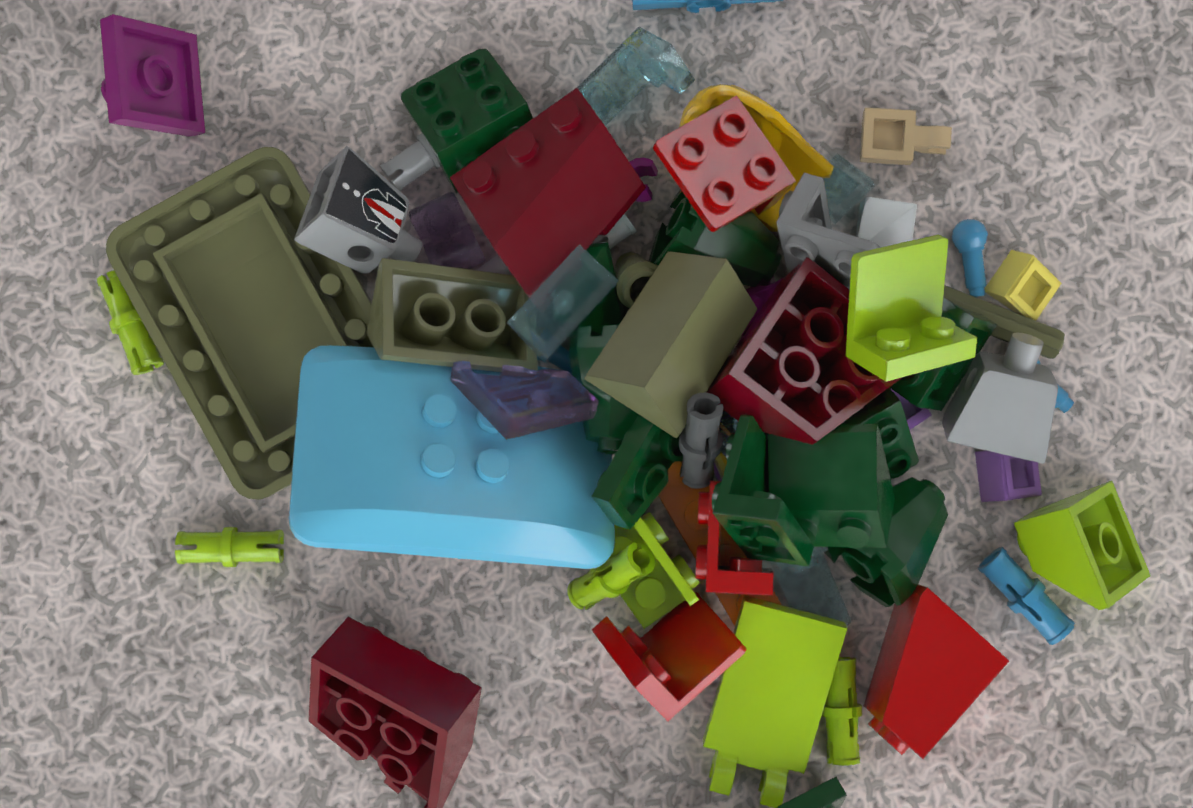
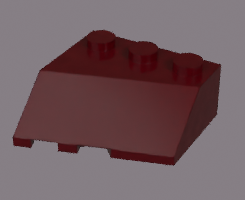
M578 88L569 92L450 177L489 242L540 313L553 300L549 294L566 274L572 277L584 263L580 257L599 235L606 236L646 189V186Z
M806 257L778 283L706 393L717 396L720 399V404L718 405L723 404V410L737 421H739L740 415H752L765 433L813 445L901 378L886 382L846 357L850 290L814 261Z
M348 616L311 657L308 722L355 760H365L369 755L378 762L380 770L386 776L384 783L397 794L407 785L427 801L424 808H443L472 747L482 687L473 683L465 675L454 673L431 661L420 651L409 649L384 636L375 627L366 626Z

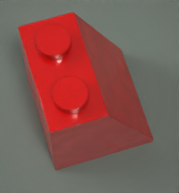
M918 584L912 595L902 605L896 606L894 604L863 705L874 715L868 725L901 755L910 748L924 759L1009 663V660L928 587Z

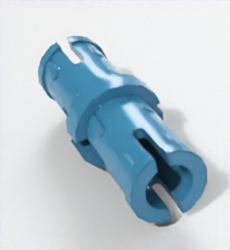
M1004 547L997 548L980 563L978 570L1009 600L1007 606L1015 614L1021 613L1040 632L1049 645L1060 642L1073 630L1075 622L1068 618L1044 592L1046 586L1038 578L1031 579L1008 555Z

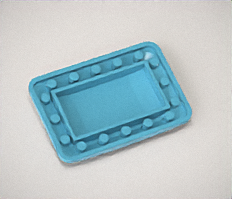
M318 346L304 356L300 369L289 507L290 530L295 538L303 544L321 548L582 569L597 568L604 564L613 553L615 529L614 524H612L591 496L597 487L600 476L610 465L612 455L598 452V443L586 440L572 372L538 366V372L534 376L382 360L379 358L374 347Z

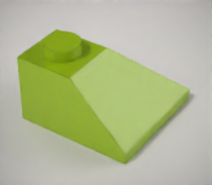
M1108 481L1036 509L1014 522L1019 548L1027 556L1032 571L1098 610L1110 608L1151 576L1113 481Z

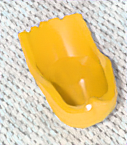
M726 84L709 86L699 91L683 110L679 127L737 95L795 178L796 182L788 191L795 190L803 173L821 178H830L834 166L816 151L773 106L740 87ZM785 194L774 206L759 215L755 209L751 210L772 232L778 231L776 222L779 218V210Z

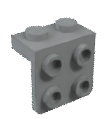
M803 173L795 190H790L785 194L776 223L787 273L789 274L799 263L808 257L850 290L852 256L858 252L880 248V246L872 241L832 229L824 178Z

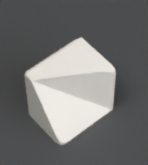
M865 197L859 207L856 237L872 241L880 247L913 240L917 204Z

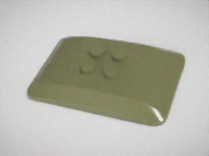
M275 147L256 149L122 223L110 233L106 243V253L110 264L232 486L240 495L256 500L270 497L291 485L299 378L304 356L318 346L373 347L366 334L372 302L355 271L294 240L311 193L292 160L283 151Z

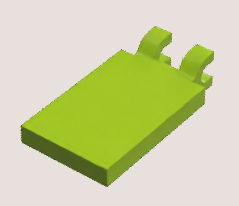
M743 596L733 633L747 650L745 654L721 674L703 737V747L716 750L708 776L711 779L709 791L730 796L736 766L740 764L763 771L758 791L761 792L760 805L772 808L782 805L789 770L802 774L805 773L848 629L845 622L757 598Z

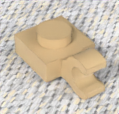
M865 108L862 115L859 162L911 165L914 151L945 155L946 149L951 148L952 127L916 126V110Z

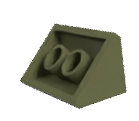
M668 251L584 379L677 439L686 425L688 400L697 393H706L756 313L757 307L727 259Z
M387 258L381 259L366 332L380 359L532 376L538 372L534 304L513 275Z

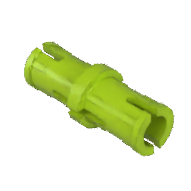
M114 270L107 272L109 280L104 275L99 276L97 284L102 291L112 317L109 321V327L112 334H117L120 338L131 367V373L133 375H140L154 370L153 364L155 368H160L164 365L163 358L160 356L157 347Z
M224 527L222 532L179 531L176 535L175 545H196L197 548L195 550H175V558L178 564L222 562L224 567H237L238 562L282 563L284 560V549H263V545L284 544L283 530L238 532L237 527Z
M631 543L615 556H610L601 566L591 568L583 576L572 580L567 587L569 600L576 608L583 609L585 606V610H588L606 597L616 598L628 590L630 583L653 571L655 558L652 551L644 543Z
M839 657L822 717L826 718L827 763L849 766L860 763L858 717L862 716V705L857 703L856 658Z

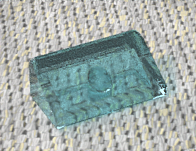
M579 245L513 315L507 324L546 363L609 295L619 280Z

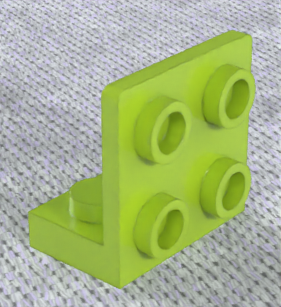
M933 235L858 252L852 256L846 357L886 382L975 358L977 337L955 326L953 320L942 317L948 252L947 238L941 235Z
M650 512L640 517L631 530L614 525L615 545L611 556H615L633 542L637 544L641 542L650 548L655 558L653 571L630 583L628 590L620 595L644 629L686 600L691 606L699 600L692 590L700 584L699 580L696 579L695 574L680 554L673 559H670L661 545L668 541L669 538Z

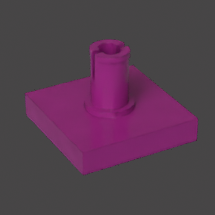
M115 14L100 19L105 78L101 83V92L107 102L109 123L187 137L206 133L197 34Z

